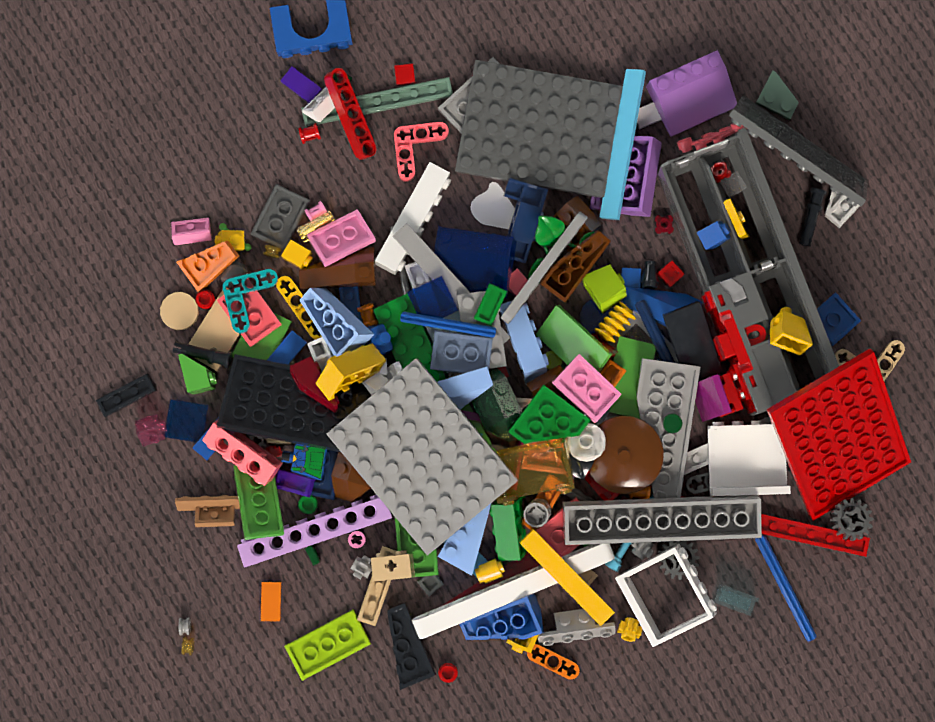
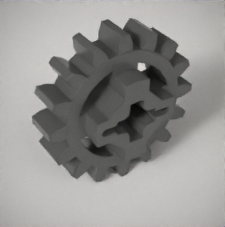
M853 498L848 499V502L845 499L841 501V504L835 505L837 510L831 511V514L835 516L830 519V521L835 522L832 529L837 528L836 535L843 534L844 540L848 539V537H850V541H854L856 538L860 540L863 538V535L869 534L867 529L873 528L869 524L870 521L874 520V518L869 517L872 511L866 510L867 504L860 505L861 500H857L854 503ZM851 507V509H849V512L843 511L845 508ZM855 527L861 528L858 532H853Z
M668 541L669 545L662 544L661 546L664 550L658 551L660 554L680 544L681 548L683 547L689 551L691 559H688L690 564L699 567L695 560L700 559V557L694 554L698 549L691 548L693 546L692 542L686 544V541H675L674 543ZM674 554L667 557L672 564L671 569L667 566L666 558L660 561L662 564L659 566V569L665 568L664 575L671 573V579H674L675 575H677L678 580L682 579V575L687 578L684 571L678 572L681 565L679 562L676 564Z

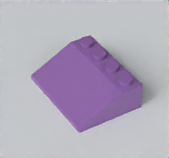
M718 50L654 78L646 86L670 137L732 110L737 105L726 66Z
M634 136L621 214L651 216L662 144L654 137ZM591 196L590 209L601 211L603 198Z

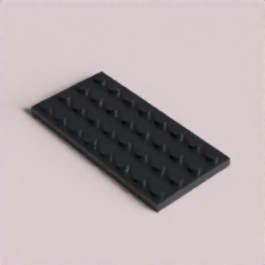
M234 355L217 428L341 452L327 436V433L372 396L363 385V382L359 384L356 381L352 384L353 397L351 399L348 398V394L347 400L341 399V391L335 393L339 400L338 412L335 413L299 390L290 374L291 365Z

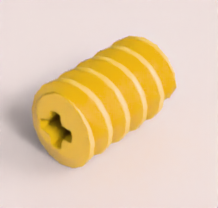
M619 301L620 306H614L615 312H609L610 318L605 317V323L600 322L598 324L600 329H594L595 333L606 342L611 341L615 343L613 336H621L618 330L625 331L623 324L630 326L631 324L628 319H636L633 312L621 301Z

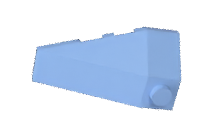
M488 366L437 382L460 410L493 386Z

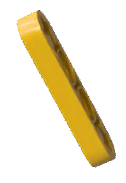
M280 277L276 286L309 335L314 340L321 338L322 336L313 335L315 330L312 326L310 328L307 327L313 321H304L302 319V313L306 311L303 305L294 306L291 303L293 296L298 295L302 298L303 294L290 277ZM290 281L289 288L292 291L295 288L296 291L289 294L285 288L281 289V282Z

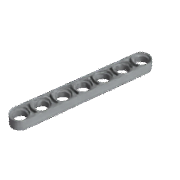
M579 212L503 313L501 319L507 324L512 321L538 286L540 280L588 218L585 214Z

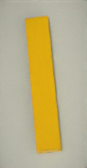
M534 529L519 542L600 626L615 613Z

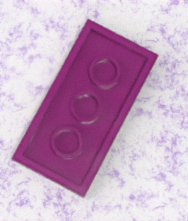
M718 374L698 382L695 403L702 422L732 411Z

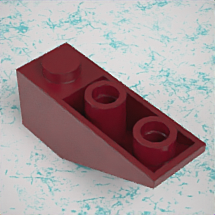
M310 356L291 365L290 374L299 390L331 411L338 412L339 400L336 394L334 399L329 401L316 385L321 375L319 363L317 361L314 362Z

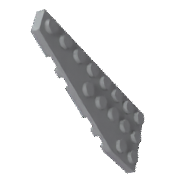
M642 358L636 393L639 416L641 420L647 422L657 432L664 451L661 471L651 483L654 499L680 498L700 367ZM674 413L680 416L683 425L679 432L669 433L663 428L662 421L667 414Z

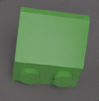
M183 354L178 355L188 393L195 395L216 389L215 384H218L215 373Z

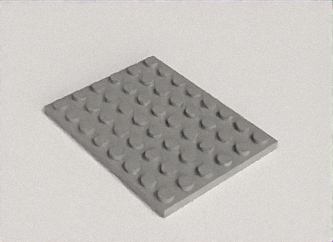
M417 358L327 433V436L426 555L434 551L518 481L517 477Z

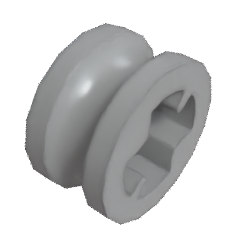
M190 617L186 620L179 618V635H183V633L190 635Z

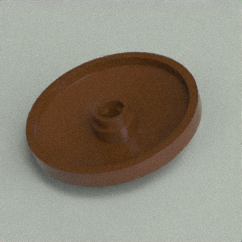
M633 416L612 417L598 425L604 432L606 446L601 456L594 460L589 470L594 480L603 488L620 494L635 493L648 487L660 473L664 459L662 442L653 427Z

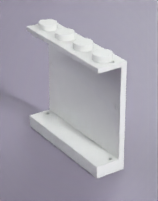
M763 420L751 421V425H744V421H732V425H724V422H713V426H707L710 496L791 494L790 486L787 485L786 457L771 420V424H763Z

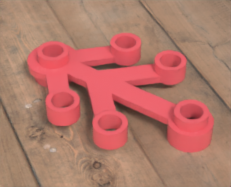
M732 123L731 127H724L719 132H709L702 135V139L692 142L691 137L678 141L677 145L682 153L691 151L693 149L692 146H695L697 151L707 147V143L712 141L714 144L721 142L726 137L734 133L736 134L739 129L745 127L743 125L739 127Z

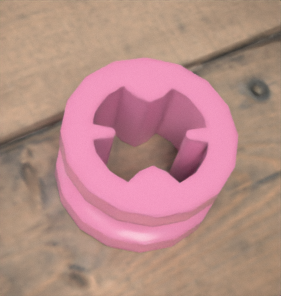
M360 531L352 532L348 537L349 545L353 548L362 547L366 542L365 535ZM354 534L362 536V540H360L362 543L360 545L352 543V539H354L352 536Z

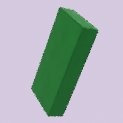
M489 283L474 319L492 326L507 291Z

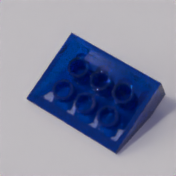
M438 227L434 253L470 293L486 291L490 283L506 290L505 298H507L517 241L513 237ZM432 281V287H437V288H439V287Z

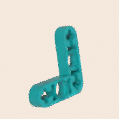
M266 269L230 278L223 283V292L231 324L237 333L244 334L250 328L243 294L275 286L278 282V276L274 270ZM270 273L271 276H275V278L272 279V283H268V281L265 280L261 281L263 286H259V280L257 278L258 275H261V279L266 278V274ZM254 278L256 285L253 288H247L245 286L246 279ZM238 280H242L243 291H240V287L235 288L233 293L230 290H226L229 287V283L239 285ZM234 301L241 302L242 308L240 311L235 312L231 309V304ZM244 312L245 316H241V320L246 322L243 330H240L239 327H236L239 323L238 318L235 317L233 319V315H240Z

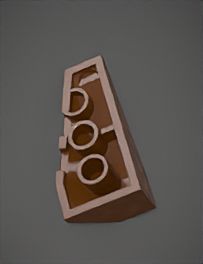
M595 231L552 265L539 283L560 300L566 302L611 240L600 231Z
M374 247L362 248L326 267L322 262L299 270L300 290L376 285Z

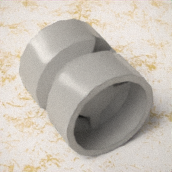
M541 498L533 499L529 502L524 510L526 523L536 528L546 524L551 515L552 509L550 504Z

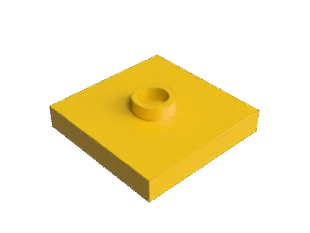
M731 199L725 200V208L738 237L741 239L749 237L743 225L745 219L742 212L737 211Z

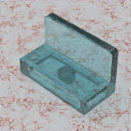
M719 584L713 601L751 616L754 604L759 601V598Z

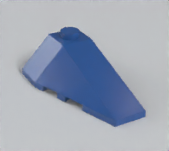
M626 287L627 296L621 300L631 311L636 313L638 311L635 304L645 300L655 322L665 327L663 314L696 301L700 302L701 307L703 303L684 293Z
M534 593L460 623L466 640L527 639L543 633L541 608Z

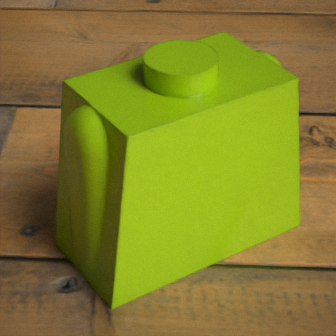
M611 265L590 272L582 279L583 286L602 314L627 296L624 279L620 274H616Z

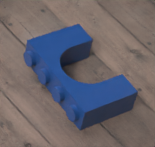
M326 0L329 16L328 27L322 35L312 39L303 38L294 31L289 5L271 7L270 14L278 56L290 58L293 54L297 53L309 55L312 53L311 51L327 52L330 51V48L346 49L349 45H353L346 0Z

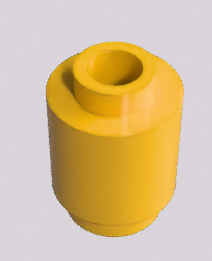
M496 559L478 566L479 568L475 569L480 584L483 582L486 584L503 577L502 573L505 572L502 562H497Z

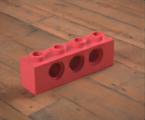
M218 420L213 422L202 440L206 443L207 447L220 453L226 461L238 466L241 472L249 474L256 483L266 486L271 482L283 462L244 434L217 428ZM223 439L228 441L229 446L224 443ZM239 450L244 453V457L240 455ZM255 461L259 463L260 468L256 467Z

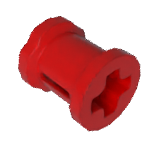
M313 123V126L303 129L301 127L298 128L302 144L316 138L318 140L321 139L317 123Z

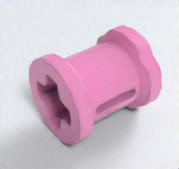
M321 201L315 207L304 210L313 225L315 221L322 217L329 216Z

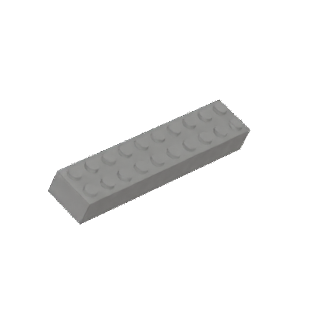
M757 495L563 502L565 545L762 538L761 499Z

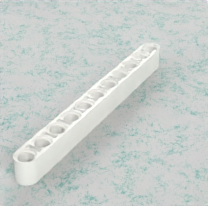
M610 543L591 544L561 558L577 574H581L612 561L615 556ZM540 565L412 619V623L419 639H423L558 582Z

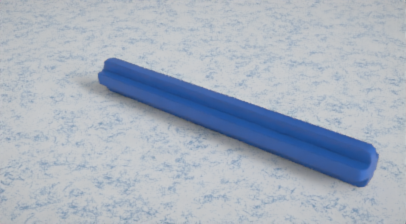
M402 312L400 317L401 322L492 338L496 334V328L409 312Z

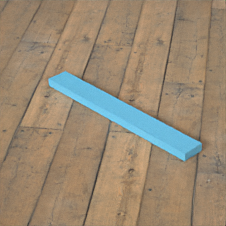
M626 69L605 196L602 200L599 216L602 219H620L646 75L644 70Z

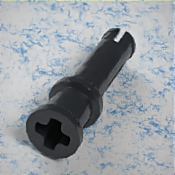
M810 188L809 190L811 194L809 202L805 206L807 213L799 245L811 247L819 212L823 210V198L827 194V191L818 188Z
M178 341L174 343V346L181 349L173 347V353L207 360L211 365L214 363L220 364L227 369L231 365L233 357L231 351L226 353L218 351L214 347L209 350Z

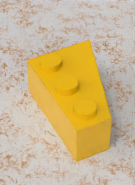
M373 343L366 346L361 345L356 350H348L340 356L329 358L316 385L330 401L334 399V395L338 391L343 390L346 392L350 389L349 385L357 381L360 384L379 373L386 359Z

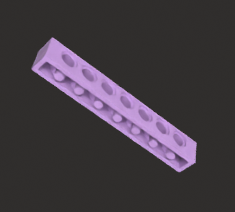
M377 495L370 497L371 501L363 503L362 500L351 503L352 507L345 509L344 506L333 509L334 513L326 515V512L314 515V520L308 521L305 518L296 521L297 525L289 527V524L284 525V535L279 536L282 538L283 544L279 548L273 544L275 537L254 540L242 539V544L237 545L243 566L248 567L393 518L391 511ZM369 505L375 508V514L372 517H368L365 514V508ZM349 512H354L357 515L354 523H350L346 519ZM331 518L338 520V527L336 529H331L328 526V521ZM313 524H317L320 527V532L317 535H313L310 532V527ZM295 530L301 533L299 541H294L291 537L292 532ZM258 542L264 545V552L261 554L255 551V545Z

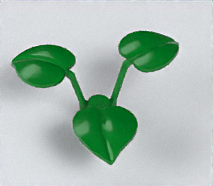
M539 216L535 240L539 245H542L547 255L549 253L548 246L555 245L564 233L565 225L558 218ZM589 232L585 234L580 239L579 244L583 242L585 239H587L594 232ZM571 242L568 244L572 248L576 247V245L572 244ZM539 258L532 265L528 280L544 258Z

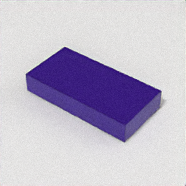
M292 66L280 80L282 84L308 103L322 91V88Z
M281 469L278 470L276 477L277 489L310 498L315 482L314 478Z

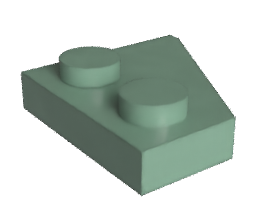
M775 71L771 72L756 101L757 105L787 120L791 119L799 103Z

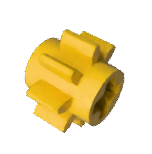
M625 618V621L620 622L617 632L622 633L621 638L623 640L633 642L636 638H640L643 628L639 626L637 619Z

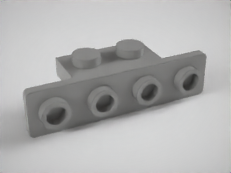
M584 609L554 613L556 631L538 634L539 645L550 646L559 642L570 643L573 640L579 639L590 640L593 637H610L615 634V623H604L602 626L599 624L595 625V620Z

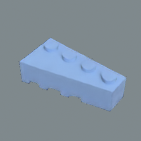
M512 301L501 304V316L512 303ZM524 303L509 324L504 321L507 333L511 337L513 350L517 353L516 356L520 370L523 369L525 384L546 373L547 365H549L546 354L542 355L540 350L543 347L539 337H535L533 332L536 331L535 324L527 316L530 313L527 303Z
M491 503L447 539L438 555L439 558L472 576Z

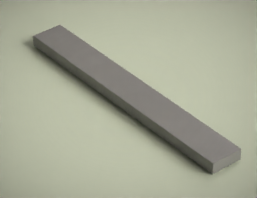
M406 223L392 237L459 309L457 295L470 292ZM501 327L504 344L511 337Z

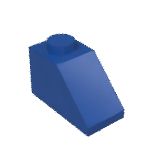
M717 221L697 232L705 250L716 248L731 238L729 235L731 233L730 228L723 221Z

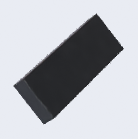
M145 374L97 399L96 402L106 418L157 390L149 375Z

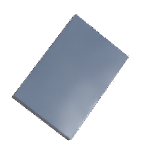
M435 330L430 369L455 373H467L487 366L489 369L493 338Z

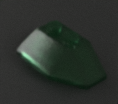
M490 368L489 372L493 386L473 399L472 403L486 431L508 442L517 440V438L508 431L523 411L506 376L498 368Z

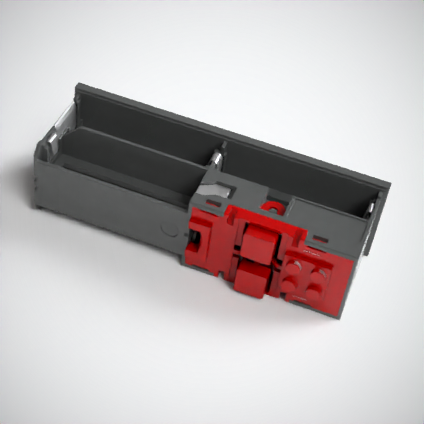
M746 127L739 129L735 136L663 163L657 178H659L703 292L701 298L707 313L709 312L711 320L715 324V330L718 335L712 340L719 362L729 361L730 367L727 373L730 372L732 380L736 385L738 396L744 403L748 416L767 411L766 409L800 390L786 350L770 344V322L773 317L759 283L776 278L786 306L792 309V314L805 320L813 345L804 353L815 380L839 367ZM727 157L730 160L767 258L751 263L744 242L738 237L725 208L724 201L727 199L721 183L715 182L710 169L713 166V162ZM689 171L693 174L711 223L723 221L731 231L729 233L731 238L720 245L730 272L716 277L712 273L676 180V176Z

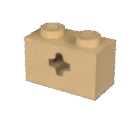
M407 550L395 551V556H388V552L376 553V558H371L373 582L415 577L413 554H407ZM392 562L396 563L397 567L389 568V564Z

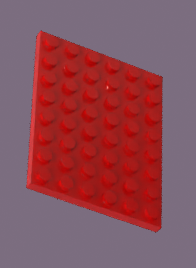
M871 349L864 351L766 409L809 517L813 521L834 509L836 504H841V501L845 499L847 501L911 463L875 353Z

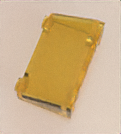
M567 438L539 441L495 451L518 479L514 485L496 499L497 504L503 503V506L514 504V500L521 496L551 490L566 494L575 489Z

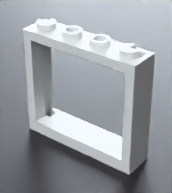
M680 544L620 573L615 578L652 647L713 618L717 614L715 602L709 599L705 584L699 581L695 566L690 564L687 559V551L683 547L681 548ZM674 554L706 612L661 634L630 576Z

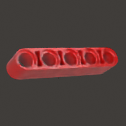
M335 68L325 75V85L354 155L360 160L369 158L376 153L375 142L346 72L341 68ZM333 75L337 76L338 82L333 79ZM341 93L345 95V100L341 98ZM348 110L352 112L353 118L349 117ZM355 128L360 131V136L356 134ZM363 146L366 147V149H367V154L364 153V151H363V149H362Z

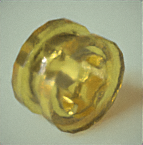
M265 245L266 251L263 252V255L275 259L280 258L278 253L282 249Z
M187 637L183 638L182 655L188 653L192 656L194 638L190 640Z

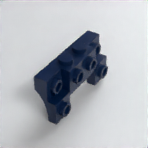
M508 179L503 196L517 200L507 237L492 233L487 252L526 263L532 241L535 242L538 218L544 214L541 211L548 189L515 179Z

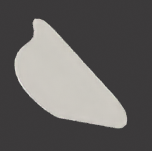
M491 182L488 190L478 195L471 203V212L480 223L509 229L515 208L508 197L503 196L504 191L496 182Z

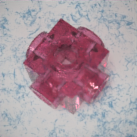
M157 414L135 421L136 434L143 447L165 440L164 431H167L164 420L160 421Z

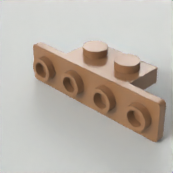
M184 496L175 498L178 511H195V527L234 526L235 509H240L238 496Z

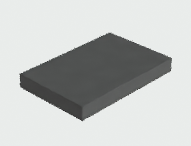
M276 184L251 235L284 251L292 239L310 200Z

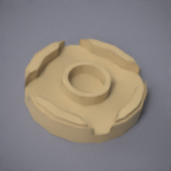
M174 292L168 295L160 307V316L163 322L175 330L188 329L197 321L199 315V307L195 299L183 292Z

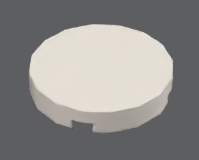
M588 423L579 436L567 437V446L574 458L587 462L601 456L605 450L606 439L604 432L597 425Z

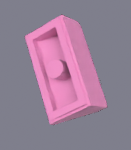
M209 218L171 222L174 245L212 240Z

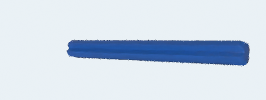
M762 535V538H755L805 639L808 642L814 640L816 634L766 536Z

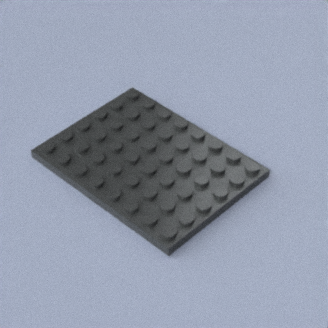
M475 60L455 172L508 181L511 178L542 188L603 198L605 196L623 86Z
M744 95L741 97L729 115L735 125L739 127L743 125L748 129L747 132L755 138L759 136L765 140L763 143L767 147L778 149L781 151L780 155L789 161L791 159L798 163L796 165L804 172L810 171L814 174L813 178L820 183L825 181L830 185V189L838 195L842 193L847 197L846 200L854 206L858 204L862 207L867 198V179Z

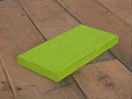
M354 609L284 646L302 681L371 644L360 621L357 620L358 617Z

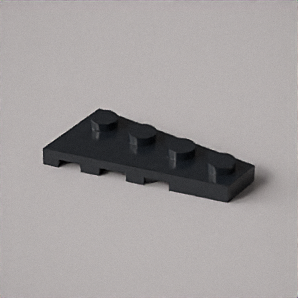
M406 602L387 610L400 690L435 676L436 672L422 639H419L412 623L413 618Z

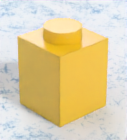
M290 240L281 255L284 260L300 269L308 267L313 259L310 250Z

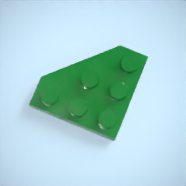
M542 385L508 432L522 443L527 444L579 436L591 420L545 385Z

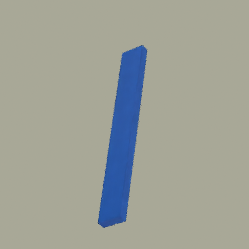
M291 331L267 361L289 365L307 342L294 331ZM207 430L193 446V449L208 461L215 451L209 449L206 443L202 441L208 432Z

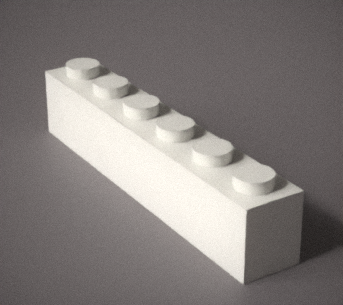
M429 162L378 254L375 265L394 275L398 271L401 272L406 264L404 259L408 253L392 236L407 223L421 237L424 231L422 228L425 221H430L433 212H431L433 206H438L442 198L440 195L442 190H446L451 182V179H449L450 172Z

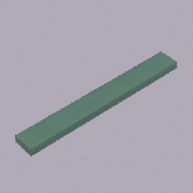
M446 77L356 96L363 115L448 98L453 92L450 78ZM335 108L321 122L315 121L302 112L305 127L313 126V123L318 125L340 120ZM348 110V115L352 118L353 114Z

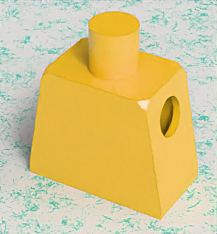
M783 307L780 313L771 320L770 344L801 355L813 345L805 320L792 314L790 307Z

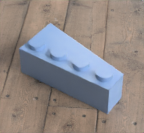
M309 288L300 299L301 304L336 357L348 350L353 351L361 345H365L374 335L327 288Z

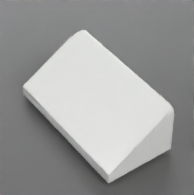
M327 87L302 109L304 114L317 122H321L335 108Z

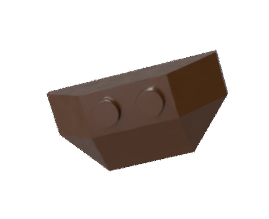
M338 452L331 475L335 497L354 502L371 487L341 452Z

